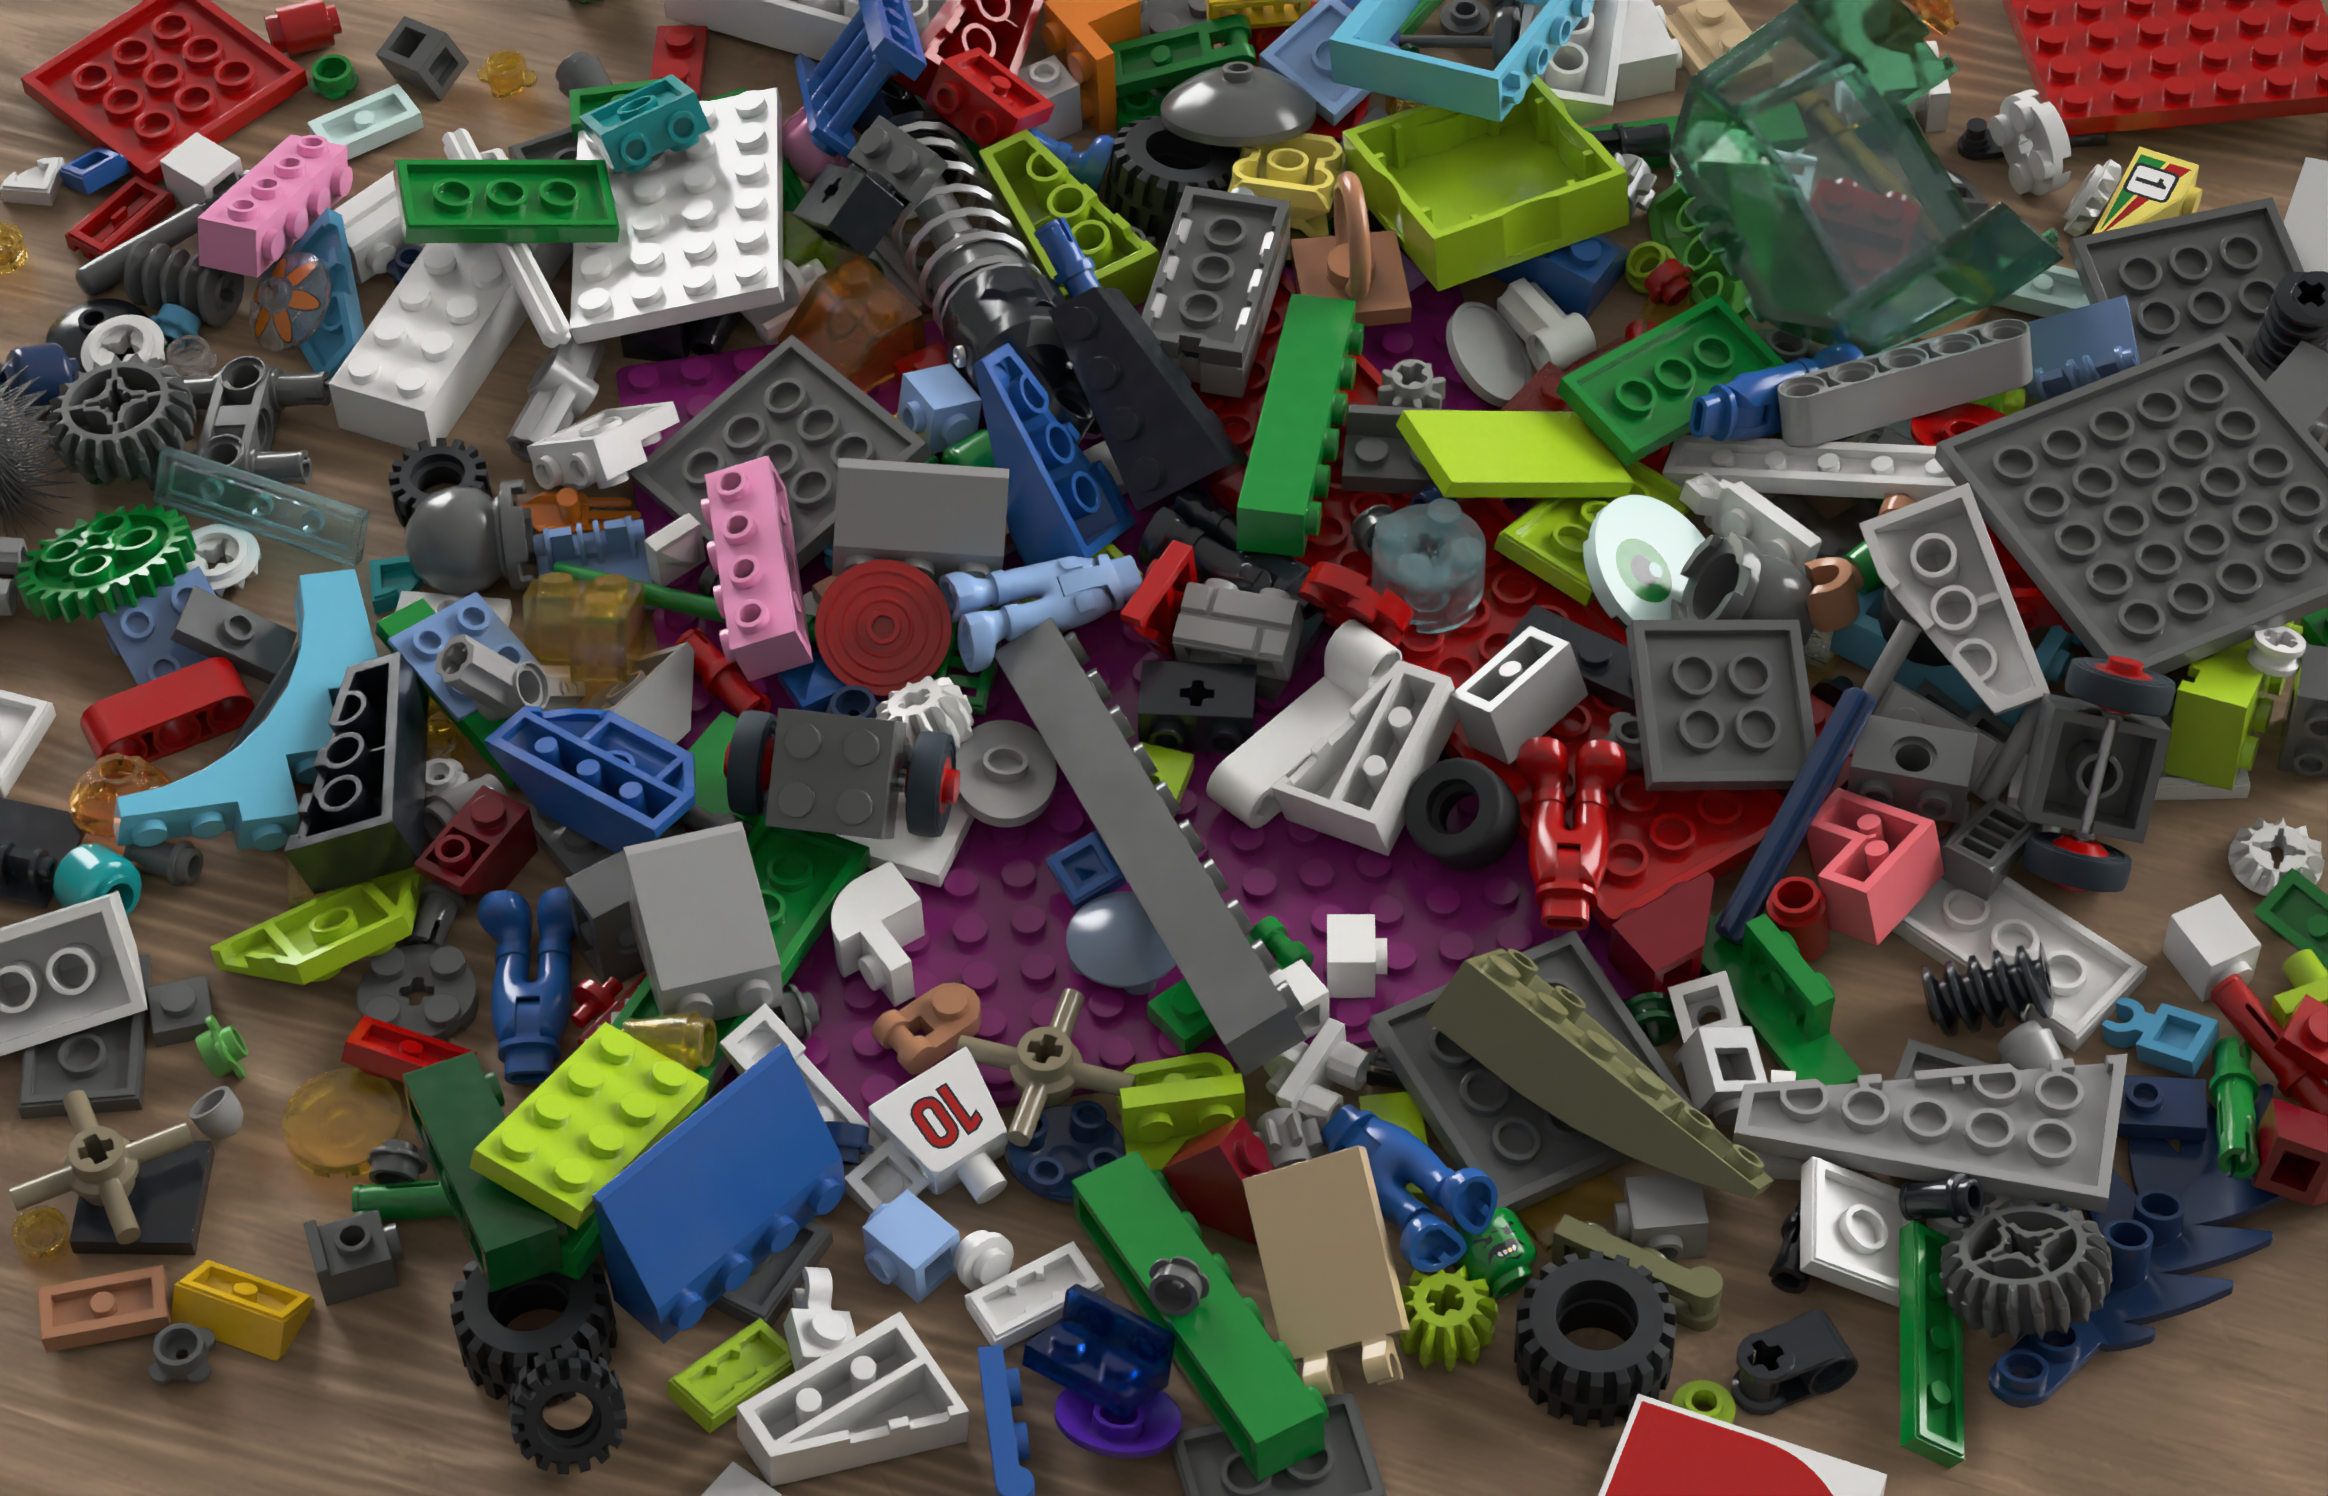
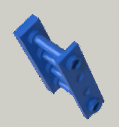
M859 0L858 4L861 8L819 64L802 53H799L794 60L810 135H812L811 141L827 155L836 157L839 153L853 162L847 157L856 145L852 126L891 75L898 76L900 72L915 81L927 66L909 0Z

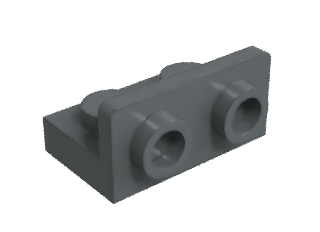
M1348 405L1346 409L1342 491L1416 494L1422 492L1427 485L1432 484L1436 486L1396 424L1403 410L1451 409Z

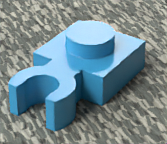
M2118 998L2116 1001L2117 1019L2126 1023L2120 1024L2106 1019L2102 1023L2103 1040L2107 1044L2118 1048H2128L2136 1045L2138 1061L2191 1078L2195 1077L2219 1038V1024L2216 1019L2165 1003L2160 1005L2154 1015L2145 1012L2144 1007L2138 1001L2130 998Z

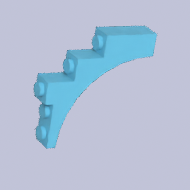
M355 569L299 575L294 603L299 639L298 657L288 686L268 717L237 748L202 771L160 788L116 797L113 830L117 846L135 844L140 847H150L168 839L190 836L198 839H208L216 837L223 832L233 831L237 850L256 848L261 851H270L287 844L289 835H296L300 816L297 813L299 806L293 782H300L302 784H315L318 772L313 765L319 748H325L330 741L333 730L328 725L347 667L378 658Z

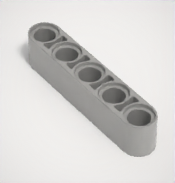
M1995 320L1787 379L1779 384L1777 389L1782 438L1790 446H1816L2025 386L2033 379L2030 327L2022 320Z

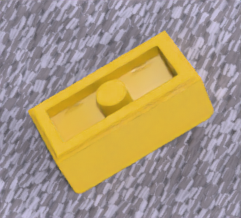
M206 1260L174 1284L171 1322L172 1324L188 1323L198 1329L207 1328L214 1333L216 1341L273 1361H278L286 1353L313 1309L315 1298L220 1263Z

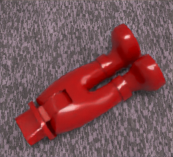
M1535 737L1525 741L1518 749L1517 767L1520 774L1528 785L1535 790V793L1532 795L1533 815L1528 837V861L1530 873L1536 887L1534 903L1542 909L1541 924L1544 927L1557 930H1584L1589 926L1590 911L1597 907V890L1603 880L1608 860L1609 831L1607 815L1609 799L1606 794L1614 789L1625 776L1628 768L1627 754L1619 744L1609 740H1593L1580 748L1575 760L1576 795L1573 801L1574 825L1573 830H1566L1565 813L1567 811V797L1565 789L1569 768L1568 752L1564 744L1554 738Z

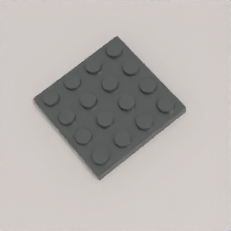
M2273 197L2072 238L2068 250L2090 305L2123 295L2127 296L2140 364L2222 332L2264 381L2272 375L2274 370L2264 365L2255 354L2253 346L2255 333L2259 329L2260 322L2275 292L2277 283L2285 275L2294 272H2304ZM2327 344V346H2326V347L2324 348V350H2323V351H2325V352H2327V353H2328V344Z
M790 335L646 458L647 462L635 467L629 474L638 488L676 520L690 513L701 523L703 543L707 546L708 542L714 541L713 531L711 532L706 525L701 509V499L708 498L705 474L769 456L786 487L800 571L834 541L838 458L924 463L933 455L927 442L796 337Z
M1575 930L1522 952V954L1526 955L1538 966L1539 970L1536 975L1553 988L1562 986L1580 997L1586 1004L1584 1010L1586 1014L1597 1021L1689 1105L1695 1108ZM1448 984L1371 1016L1367 1030L1458 1170L1462 1168L1483 1170L1495 1183L1498 1194L1496 1208L1504 1207L1517 1212L1634 1159L1578 1131L1533 1103L1424 1019Z

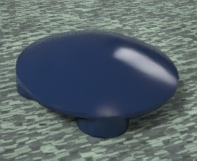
M1090 1100L1080 1101L1074 1106L1055 1105L1044 1107L1030 1144L1027 1146H1017L1008 1140V1144L1005 1147L1007 1165L1013 1176L1023 1187L1042 1198L1066 1203H1073L1071 1180L1126 1156L1124 1140L1116 1127L1107 1120L1105 1108L1099 1103Z

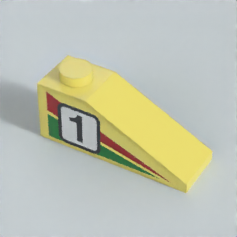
M2139 146L2092 234L2196 213L2203 189L2195 187L2199 165Z

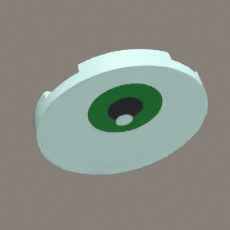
M1643 495L1619 497L1595 514L1596 517L1592 522L1589 538L1583 543L1584 564L1592 590L1608 616L1612 619L1617 615L1627 626L1631 620H1672V599L1681 603L1683 591L1689 579L1680 574L1682 568L1694 550L1706 539L1684 515L1658 499Z

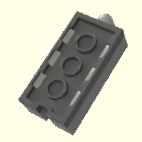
M1185 186L1141 317L1161 342L1160 347L1176 367H1180L1191 382L1200 383V392L1243 398L1290 249V201L1258 197L1252 190L1246 187H1237L1230 192Z

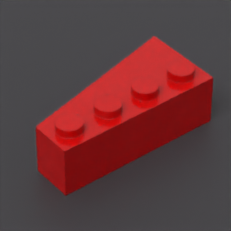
M947 0L919 37L927 66L915 81L902 72L898 76L891 75L890 78L925 101L941 60L980 47L1017 76L1044 0Z

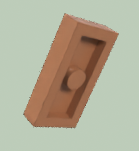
M163 1265L38 1287L41 1341L46 1353L157 1333L171 1325L168 1281Z

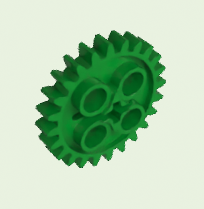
M140 504L131 512H126L124 506H119L114 513L107 515L103 511H98L95 514L94 520L88 522L78 518L75 520V527L70 530L56 529L57 537L55 539L39 540L40 550H33L24 554L27 562L17 565L19 574L14 576L26 609H32L35 617L46 614L48 621L52 622L64 615L66 623H71L81 614H85L87 620L91 621L98 613L106 610L110 616L115 615L118 607L124 604L135 608L138 606V598L142 596L155 598L158 596L157 587L173 586L176 584L173 575L188 572L186 563L195 561L193 551L197 549L186 517H179L176 509L165 512L163 505H158L147 511L145 504Z

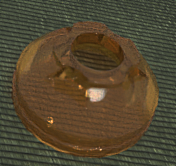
M120 753L106 755L99 758L97 764L87 770L71 789L69 797L71 818L80 830L88 834L100 837H115L113 821L116 797L160 788L172 783L164 770L143 760L140 756H124Z

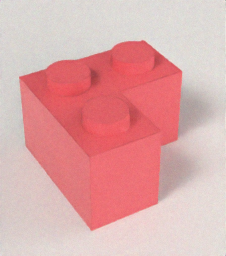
M1837 788L1822 803L1806 832L1814 874L1818 876L1820 889L1826 898L1829 929L1876 946L1886 938L1945 874L1934 820L1841 788Z

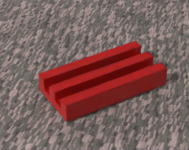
M135 174L65 234L68 248L75 252L81 248L83 256L90 260L95 256L98 257L163 220L176 208L174 195Z

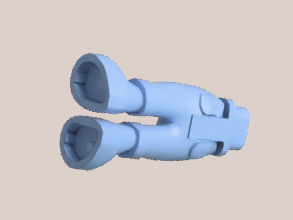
M1100 554L1096 560L1095 558L1068 556L1006 571L1000 569L988 573L986 578H975L964 572H951L940 577L939 589L947 601L952 623L959 622L957 638L963 664L968 672L974 673L983 671L991 665L995 654V646L1002 639L1005 638L1007 641L1014 640L1050 617L1060 632L1083 626L1104 616L1111 610L1122 609L1124 601L1131 599L1143 581L1131 555L1110 560L1107 554ZM1034 597L1039 599L1019 605L1017 603L1006 605L996 611H979L981 608L991 604L996 607L1008 604L1010 601Z

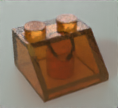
M861 255L817 277L778 337L780 345L790 335H793L864 393L894 377V361L926 347L923 314L866 257Z

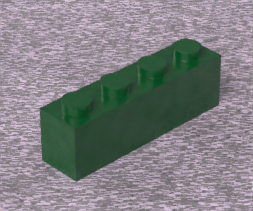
M474 1051L402 1074L410 1119L490 1293L563 1268L560 1241L568 1239L566 1223L469 1168L474 1149L508 1117H505L501 1110V1107L505 1106V1101L500 1083L494 1071L484 1074Z

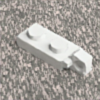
M1703 472L1702 475L1685 481L1679 499L1695 514L1704 515L1703 522L1708 528H1712L1714 533L1725 538L1730 536V531L1736 532L1753 541L1760 553L1790 560L1806 576L1804 563L1816 559L1822 543L1820 537L1742 481L1735 484L1725 479L1718 481L1707 472Z

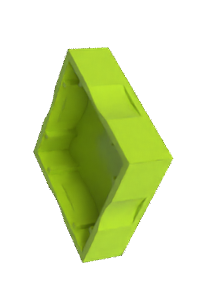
M1538 75L1527 88L1522 101L1512 107L1501 123L1427 105L1407 109L1342 132L1346 171H1351L1359 177L1366 206L1387 231L1396 230L1400 247L1437 291L1630 224L1627 171L1593 134L1587 132L1573 121L1564 103Z

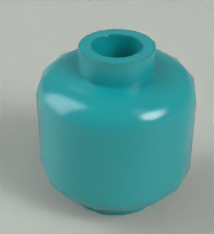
M99 843L83 844L71 850L61 860L53 881L55 898L63 908L119 891L127 916L138 903L142 888L140 873L132 862L113 849Z

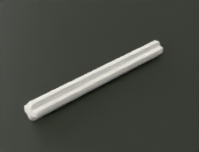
M458 128L454 133L447 131L442 138L445 145L444 152L449 160H483L467 130ZM492 243L543 344L549 348H555L559 344L566 345L571 339L570 325L527 243Z

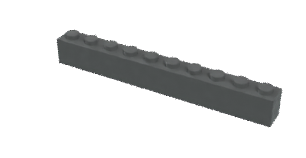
M1050 617L1024 633V635L997 649L994 654L995 658L1243 1076L1248 1075L1307 1039L1294 1018L1305 1010L1286 980L1276 986L1274 985L1270 975L1279 970L1277 964L1261 938L1252 944L1248 942L1245 934L1254 929L1253 925L1236 898L1226 904L1220 894L1230 889L1212 858L1202 864L1200 863L1196 854L1206 848L1189 820L1185 819L1179 824L1175 822L1172 816L1181 811V807L1164 780L1156 785L1152 784L1149 777L1159 771L1142 743L1139 742L1130 748L1126 739L1135 735V732L1118 704L1107 710L1103 702L1113 696L1097 669L1093 668L1086 673L1081 666L1089 662L1090 658L1075 633L1072 631L1063 637Z

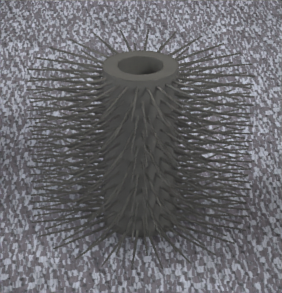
M8 362V363H5V365H4L3 368L1 369L0 373H1V372L4 370V368L9 364V362ZM25 368L0 386V388L3 387L0 390V398L20 388L0 401V521L3 532H6L7 537L8 534L2 511L6 512L17 535L8 510L27 534L10 509L13 508L21 519L13 506H16L35 526L37 525L23 511L42 523L17 504L20 501L31 511L21 500L26 501L37 510L39 509L34 505L52 514L53 512L49 510L61 513L24 498V494H31L36 497L35 495H40L46 499L47 497L45 496L57 499L56 497L63 499L72 498L42 493L29 487L76 483V481L59 482L41 479V477L67 470L68 467L46 466L60 458L55 454L59 452L47 451L52 447L51 442H49L50 439L59 436L42 435L48 431L46 425L58 421L36 420L53 406L29 407L47 391L44 390L19 397L40 376L4 393L12 381ZM14 395V396L11 397L9 400L3 402L4 400H6V399L9 398L10 396ZM28 397V398H26V399H23V400H20V401H18V402H15V400ZM22 401H25V402H23V403H21V404H19V405H17V406H15V407H13V408L10 409V407H11L12 405H15V404H17V403H20V402H22ZM32 413L30 415L20 418L22 415ZM45 443V444H43V445H40V446H37V447H35V448H32V446H36V445ZM45 459H49V460L43 461V462L38 463V464L35 463V462H39V461H42V460H45ZM50 470V471H44V472H39V473L30 474V473H32V472H34V471ZM52 472V473L45 474V475H41V476H38V477H34V476H33V475H38V474H43V473ZM23 483H49L29 486L23 485Z

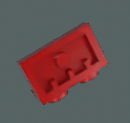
M980 47L941 60L925 99L926 104L983 149L1020 131L1029 130L1047 123L1055 107L1052 102Z

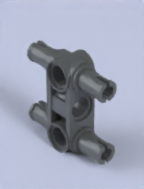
M246 355L229 361L214 376L183 378L184 383L188 384L195 409L208 410L197 450L193 451L192 455L170 456L169 468L156 466L151 469L150 478L145 475L146 483H149V489L151 491L178 488L194 489L195 492L201 495H212L215 501L223 506L232 507L249 501L257 492L263 490L264 486L281 484L308 485L312 478L311 458L308 457L309 453L307 450L275 452L271 451L280 414L286 407L330 405L332 396L329 382L331 379H328V372L284 373L283 370L275 366H266L263 360L256 356Z

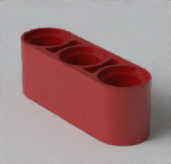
M213 657L97 701L83 712L80 718V727L101 769L110 774H120L236 730L244 724L254 709L255 704L233 662L225 657Z

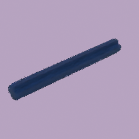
M1852 687L1843 692L1716 923V933L1726 941L1735 945L1743 944L1745 923L1762 915L1768 896L1772 892L1773 887L1781 880L1876 706V700L1863 689Z

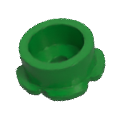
M338 54L325 55L317 59L311 67L312 78L309 80V87L316 95L322 94L324 98L329 100H340L348 96L358 86L359 76L355 74V68L345 56Z

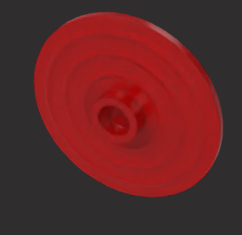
M871 560L849 568L830 584L817 610L815 635L819 652L825 664L840 681L847 686L857 685L865 687L873 695L888 696V693L891 691H900L905 688L907 682L912 684L918 683L926 676H932L938 670L950 646L952 620L943 593L936 583L924 572L912 565L896 560Z

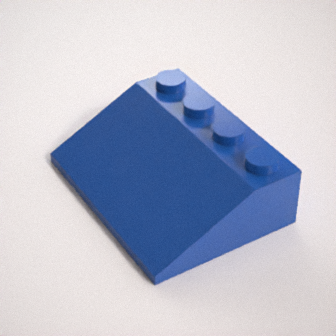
M782 1043L778 1044L592 1195L613 1299L663 1344L680 1330L684 1331L693 1327L701 1319L706 1308L727 1291L731 1292L741 1287L755 1267L772 1253H779L785 1250L793 1242L798 1231L816 1216L825 1215L833 1210L847 1191L843 1160L839 1149L790 1050Z

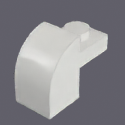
M890 860L856 878L840 892L832 908L831 924L836 962L842 976L845 978L860 970L869 987L874 991L881 988L894 1007L915 996L912 962L902 947L923 937L925 930L921 898Z

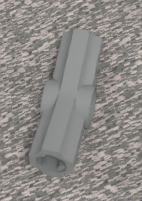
M569 329L571 334L569 342L566 345L559 344L552 348L550 356L531 379L527 388V392L531 396L505 439L511 448L510 452L524 462H532L527 446L569 427L571 423L578 420L587 410L599 390V384L593 379L606 349L602 340L576 345Z
M466 634L451 637L445 648L437 654L435 672L443 677L444 683L474 699L476 708L486 720L494 722L511 718L523 706H538L542 709L547 708L550 710L578 709L581 700L586 697L584 679L575 674L571 666H543L530 660L515 664Z

